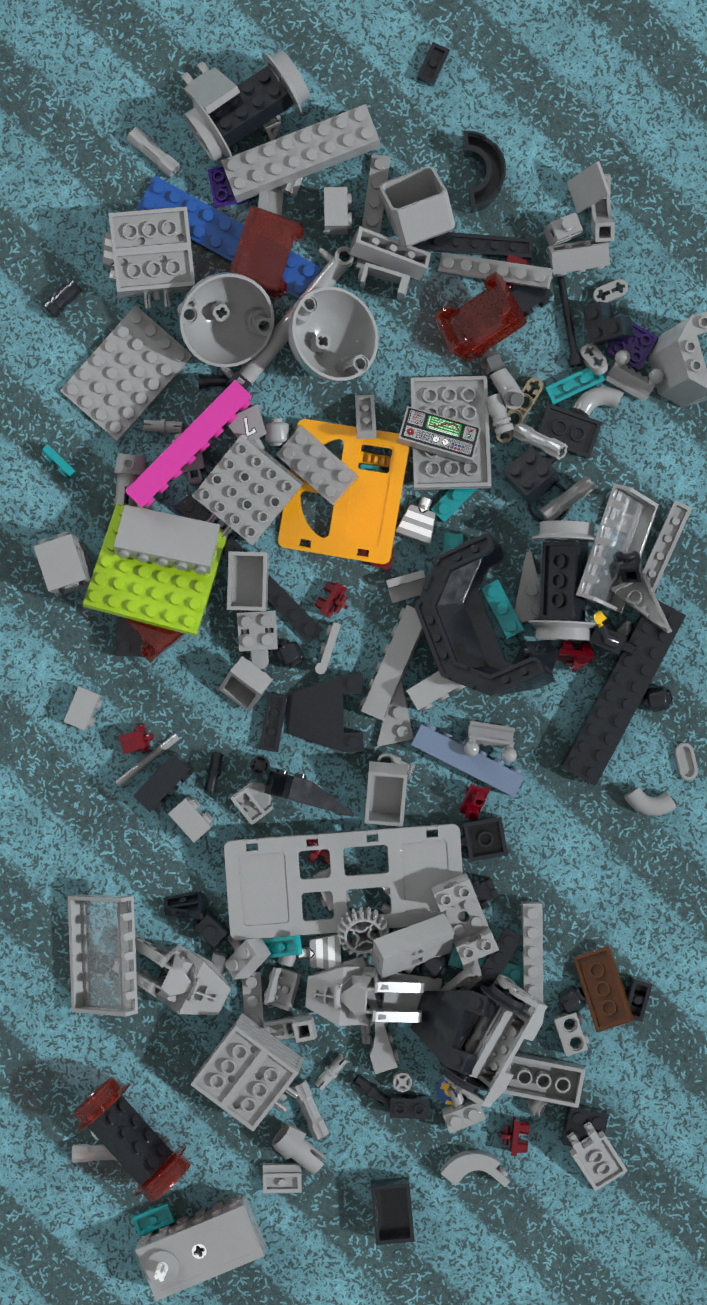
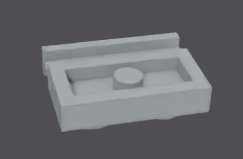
M263 1163V1193H302L301 1165L298 1163Z

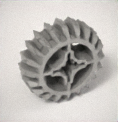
M361 906L359 911L353 908L352 913L346 911V917H341L340 923L337 925L339 944L342 945L343 950L348 949L349 955L355 952L356 957L359 954H363L364 958L367 953L372 955L373 940L389 934L387 920L384 919L382 914H378L376 909L371 912L370 907L363 910ZM373 925L378 928L377 934L372 930ZM349 930L354 934L353 939L348 936Z

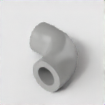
M608 386L594 387L584 392L574 403L572 409L576 413L587 417L598 406L605 405L615 410L624 392Z
M638 786L623 796L635 811L647 816H661L677 808L667 792L657 797H650Z

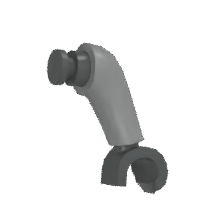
M488 351L484 353L478 362L486 375L493 372L490 378L500 393L504 405L514 410L520 408L524 403V394L506 368L501 369L506 366L505 362L498 352Z

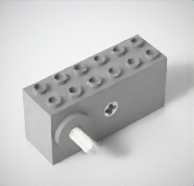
M240 1194L230 1198V1202L225 1204L223 1202L216 1203L212 1206L213 1209L199 1210L194 1213V1217L189 1219L187 1216L182 1217L176 1221L177 1224L172 1226L168 1224L159 1228V1231L153 1234L149 1232L141 1235L135 1251L156 1301L265 1256L266 1243L246 1195L242 1197Z

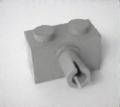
M229 935L227 940L233 947L234 953L224 964L233 979L249 978L271 953L262 938L246 939L243 942L242 940H235Z
M452 1087L448 1089L454 1105L442 1109L450 1134L486 1120L481 1105L470 1099L464 1100L462 1093L455 1090V1094Z

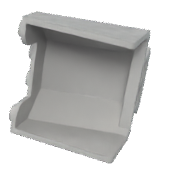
M707 312L693 315L662 333L648 357L651 370L658 368L664 373L663 381L656 384L658 395L682 408L707 401V368L697 335L707 333Z

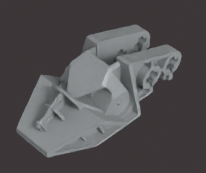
M135 934L136 951L156 962L160 967L169 969L165 979H158L146 970L136 969L137 986L167 1004L178 1014H220L231 987L212 961L181 945H177L173 950L169 951L158 944L146 942L142 936ZM118 958L116 959L112 969L120 974Z
M337 964L307 977L305 1007L338 1026H372L375 1022H422V1010H399L370 1005V1008L366 1010L368 991H374V993H424L425 982L416 980L404 981L394 978L381 979V977L377 976L376 967Z

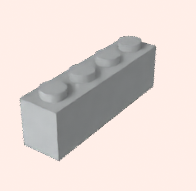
M359 227L353 236L349 254L409 275L416 280H420L427 271L431 256L429 252L413 246L404 247L395 239L363 227Z

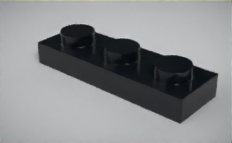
M268 692L259 746L260 750L279 752L288 699L287 695Z

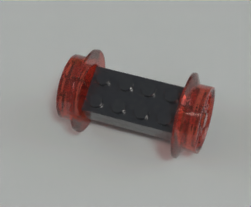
M112 1076L88 1096L72 1113V1116L79 1122L76 1132L80 1133L88 1127L139 1184L132 1195L135 1197L143 1194L152 1203L167 1192L189 1169L191 1163L184 1156L186 1145H182L172 1152L122 1096L131 1085L130 1082L121 1085Z

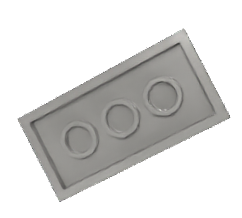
M300 426L276 454L332 505L340 499L359 477L303 426Z

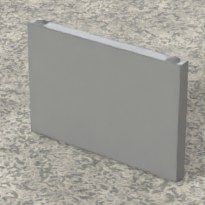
M600 161L595 162L567 181L577 214L582 213L611 194Z

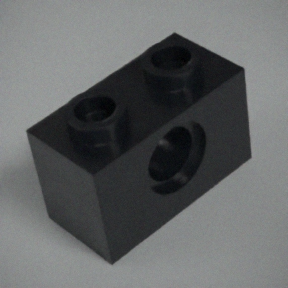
M630 976L626 990L627 1000L634 1020L642 1022L653 984L648 980Z
M390 1093V1118L429 1120V1095Z

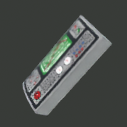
M407 406L397 443L471 464L478 444L481 427Z

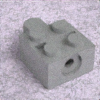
M276 611L237 613L239 652L250 651V661L260 670L266 668L269 664L268 650H278Z

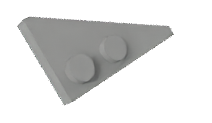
M531 551L526 552L514 608L521 623L540 617L541 587Z
M643 573L642 582L621 583L611 588L613 594L666 633L672 632L645 573Z
M402 682L382 723L377 742L378 747L414 739Z

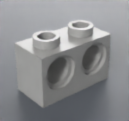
M565 1012L552 1017L566 1057L588 1050L587 1043L590 1042L587 1033L582 1032L580 1025H583L580 1013L576 1014L574 1012L569 1014ZM573 1019L574 1023L571 1027H565V1020ZM578 1037L580 1039L579 1043L575 1046L570 1045V1040Z

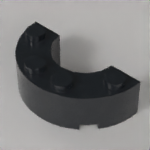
M463 131L464 157H472L478 160L485 172L483 181L469 189L470 213H474L491 205L500 194L506 176V163L499 146L487 138L486 135L475 131Z

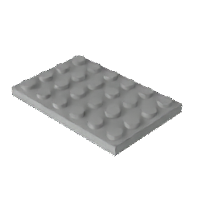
M135 305L60 391L118 442L190 361L193 355Z
M487 376L410 378L412 408L481 427L478 444L471 464L413 448L414 490L491 488L489 411L485 400L488 397Z

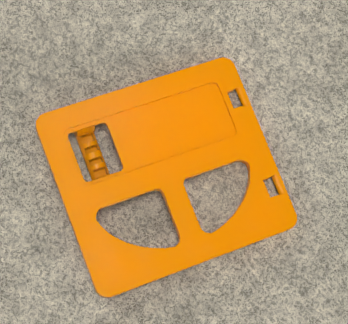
M309 419L300 420L297 424V429L303 426L323 445L334 440H342L344 448L341 461L359 477L334 504L329 535L323 538L311 529L301 507L300 496L303 492H318L290 468V472L303 481L304 484L283 509L278 537L279 545L288 549L387 564L391 559L410 446L397 443L398 433L376 430V439H357L356 427ZM362 445L392 449V456L366 453L361 451ZM362 463L387 467L389 472L381 473L362 470L358 468V465ZM301 539L310 540L311 547L299 546ZM358 549L369 550V557L357 555Z

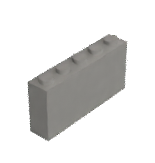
M125 505L114 543V553L124 559L134 558L144 563L149 561L163 567L168 565L178 570L187 569L197 574H210L219 540L220 524Z

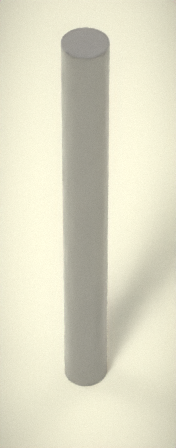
M176 733L117 779L116 783L120 787L176 743L180 739Z

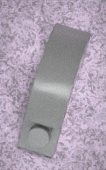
M604 174L611 192V175ZM610 195L590 207L591 230L595 242H608L615 239V222L611 213Z
M310 1014L291 1015L263 1023L264 1029L278 1040L295 1038L296 1043L314 1040L318 1036L314 1017Z
M483 1150L462 1151L452 1156L440 1169L441 1174L455 1186L466 1174L478 1170L487 1172L504 1187L510 1183L507 1170L502 1166L498 1168L500 1164L499 1158Z

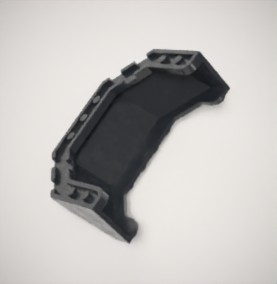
M487 532L435 557L433 568L425 580L421 596L416 601L414 607L441 677L493 697L538 689L556 680L551 669L544 666L535 657L528 658L517 664H512L505 660L479 594L489 569L500 564L504 559L501 544Z

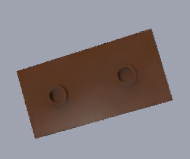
M606 946L573 957L596 1032L633 1022L634 1018L611 947Z

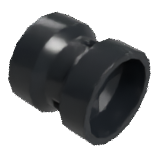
M263 755L254 757L250 763L251 771L257 775L265 774L270 767L269 759Z

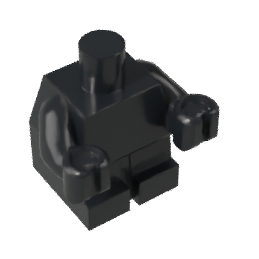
M621 551L616 552L617 561L624 562L623 565H620L619 571L622 582H642L643 570L639 553L636 551L624 554Z
M490 877L478 882V879L471 882L482 910L489 908L487 901L499 897Z

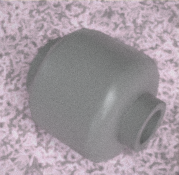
M282 418L271 419V423L265 424L267 433L265 441L270 443V446H281L289 440V424L282 422Z

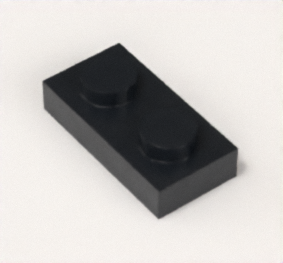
M432 42L418 72L417 79L434 86L450 49Z

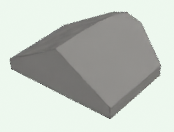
M250 782L230 797L251 825L272 810V805H270L271 795L264 793L266 787L264 783Z

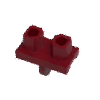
M328 581L324 591L330 595L327 600L319 597L314 605L322 614L331 618L333 612L339 613L341 608L347 610L349 606L344 604L348 598L344 595L347 588L338 582Z
M563 640L558 651L557 660L565 661V666L572 667L573 673H576L577 667L584 668L585 663L592 662L594 652H591L590 643H580L578 651L572 650L573 642Z
M470 784L465 791V797L459 808L460 813L466 814L467 819L477 820L489 793V787H478L477 785Z
M513 1117L512 1132H509V1125H504V1131H499L498 1137L503 1139L502 1145L505 1146L508 1145V1141L511 1139V1156H517V1153L528 1152V1140L518 1139L519 1133L529 1134L530 1123L520 1120L519 1117Z

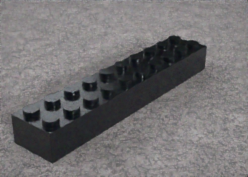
M660 601L658 602L672 632L666 633L640 614L627 640L637 645L634 654L631 656L622 652L618 655L560 765L562 769L595 786L686 617L685 614Z

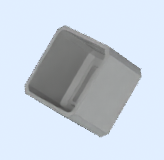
M426 166L385 181L379 186L388 222L402 246H412L450 232L455 227L447 189L434 167Z

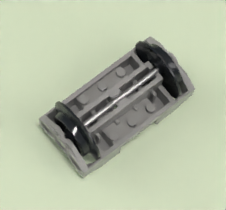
M502 974L497 976L495 982L490 987L482 985L480 988L486 996L496 1002L492 1017L487 1018L476 1014L458 1047L478 1056L472 1074L457 1072L444 1066L439 1061L444 1068L443 1076L446 1081L452 1084V1088L462 1092L463 1095L475 1103L489 1108L506 1090L513 1077V1074L507 1070L524 1039L534 1040L543 1024L544 1013L548 1007L542 1001L517 986L508 976ZM527 1004L535 1008L531 1015L525 1008ZM480 1089L488 1092L485 1096H483L482 1094L478 1093V1090Z

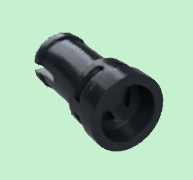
M198 374L199 389L226 387L225 375L208 376V374Z

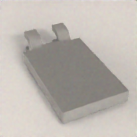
M203 61L196 65L202 72L196 79L193 80L188 72L181 76L187 84L183 88L186 94L191 99L196 98L208 114L240 93L238 87L216 67L210 70Z
M588 1122L583 1126L589 1137L579 1142L574 1132L567 1135L573 1146V1149L570 1150L572 1157L596 1192L628 1172L604 1132L597 1133L592 1124Z

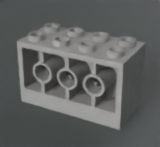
M64 532L56 535L57 539L49 540V538L38 541V545L33 546L48 592L63 595L89 586L93 569L82 539Z

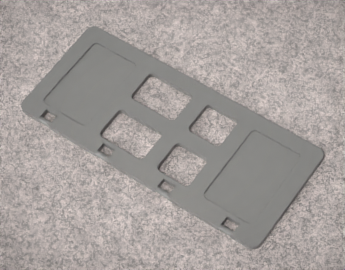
M451 823L229 840L224 845L230 935L235 940L336 933L341 917H346V891L350 889L389 887L391 913L382 914L384 919L387 920L389 928L408 927L441 915L431 887L463 874L460 829L456 824ZM437 830L438 836L427 837L426 831ZM378 834V841H367L366 835ZM318 839V845L307 846L306 840ZM258 843V850H246V844ZM375 845L387 846L389 867L387 872L357 875L345 874L343 850L345 848ZM329 850L330 876L305 879L300 877L299 852ZM332 892L334 912L332 918L303 919V893ZM465 911L459 913V920L463 921L465 919ZM375 925L372 926V930L378 929Z

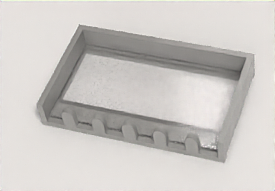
M614 483L576 594L577 596L605 609L622 613L625 602L613 594L611 588L623 583L619 571L620 565H623L624 562L617 561L616 552L621 551L624 554L636 551L641 558L659 504L631 487Z
M86 894L68 896L72 1012L122 1017L137 1014L134 896Z

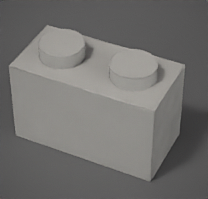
M78 686L64 722L84 731L88 730V727L92 728L96 719L93 715L96 710H100L103 703L102 695Z

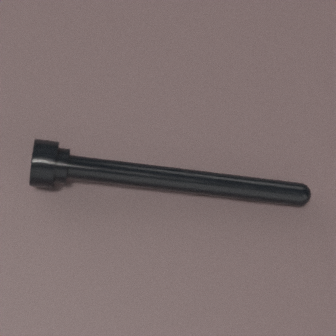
M561 276L557 281L571 354L569 355L568 365L569 368H573L574 365H577V367L583 366L584 361L577 350L565 278Z

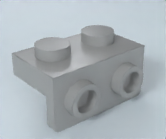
M273 967L269 974L268 988L264 993V1005H273L286 1011H292L302 973L284 967Z

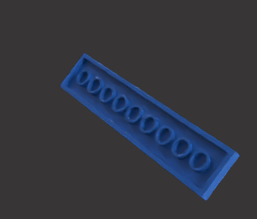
M154 176L136 208L140 211L187 207L190 239L296 299L303 294L322 270L316 264L157 176Z

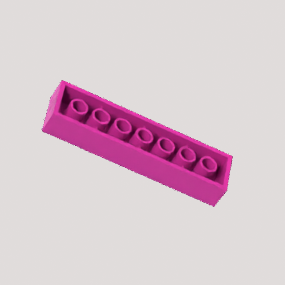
M234 380L125 492L141 508L144 505L148 508L155 501L153 496L157 492L162 494L169 487L167 482L171 478L173 480L177 479L183 472L181 468L185 464L189 466L196 459L194 455L198 451L202 453L210 445L208 441L212 437L216 439L224 431L221 427L225 423L230 425L238 417L235 413L239 409L243 412L252 403L249 400L252 396Z

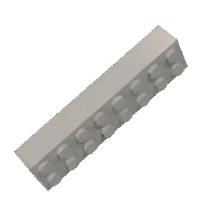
M365 104L234 155L231 158L221 160L238 203L259 195V193L266 190H272L380 147V140Z

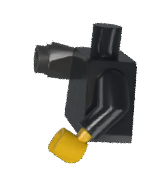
M601 610L595 613L593 618L598 625L589 642L618 655L624 652L632 656L637 645L627 640L633 631L634 623L623 619L617 629L613 630L607 627V625L602 624L607 618Z

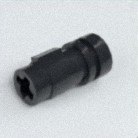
M73 280L68 284L64 283L56 291L57 294L54 297L51 296L49 301L46 300L42 304L54 318H57L60 315L59 312H63L64 308L82 292L81 288Z

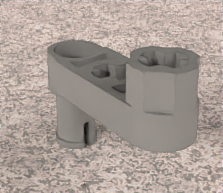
M478 959L463 965V971L444 985L440 991H467L481 981L482 973Z

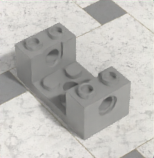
M467 873L431 887L441 914H445L454 930L453 942L463 965L499 950ZM462 911L469 913L468 918L464 921L458 919V915Z

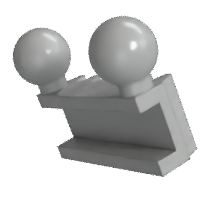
M619 350L615 354V363L605 380L646 402L655 385L663 381V371L658 368L652 369L648 379V376H642L640 372L636 373L633 368L629 369L626 365L630 361L629 352Z
M470 721L464 752L466 755L473 757L478 754V745L483 744L485 747L491 745L492 748L498 746L499 749L505 747L501 757L505 762L511 763L517 757V753L513 749L515 728Z

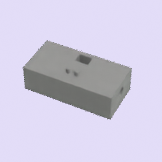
M443 913L373 940L372 962L382 979L424 963L431 958L448 954L452 950L454 930Z

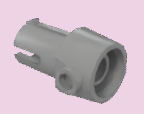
M117 455L114 473H117L115 499L113 498L115 504L124 505L127 502L126 489L146 470L145 456ZM129 496V506L139 507V505Z
M286 1123L273 1138L272 1146L284 1159L292 1158L310 1174L314 1175L324 1165L320 1160L325 1161L326 1156L321 1150L319 1151L305 1139V1132L290 1123Z

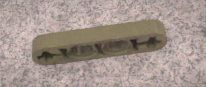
M530 378L522 389L524 397L529 400V406L526 408L520 407L515 410L510 409L507 413L508 417L510 414H517L519 416L517 424L524 420L543 389V382L539 378ZM535 382H537V387L539 388V390L535 389L533 391L532 395L535 396V398L533 399L529 394L524 393V391L526 390L527 392H529L531 389V385L529 384H534ZM508 431V439L504 438L502 440L500 439L501 435H496V433L495 438L499 443L506 444L512 439L513 431Z

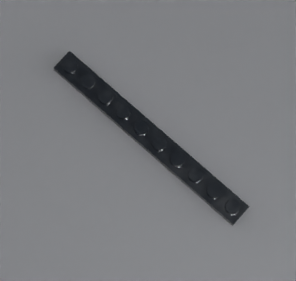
M189 493L175 506L187 518L207 521L211 516ZM229 534L222 553L227 560L228 551L246 552ZM268 574V601L310 643L323 629Z

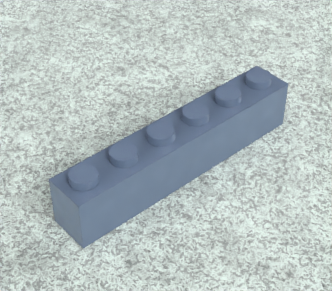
M427 722L425 726L420 725L411 743L412 746L515 797L525 776L521 775V770L513 766L511 769L505 767V762L496 757L494 760L487 758L488 753L480 749L476 756L470 757L464 752L466 742L460 740L458 743L452 740L454 736L444 731L442 734L436 732V727Z

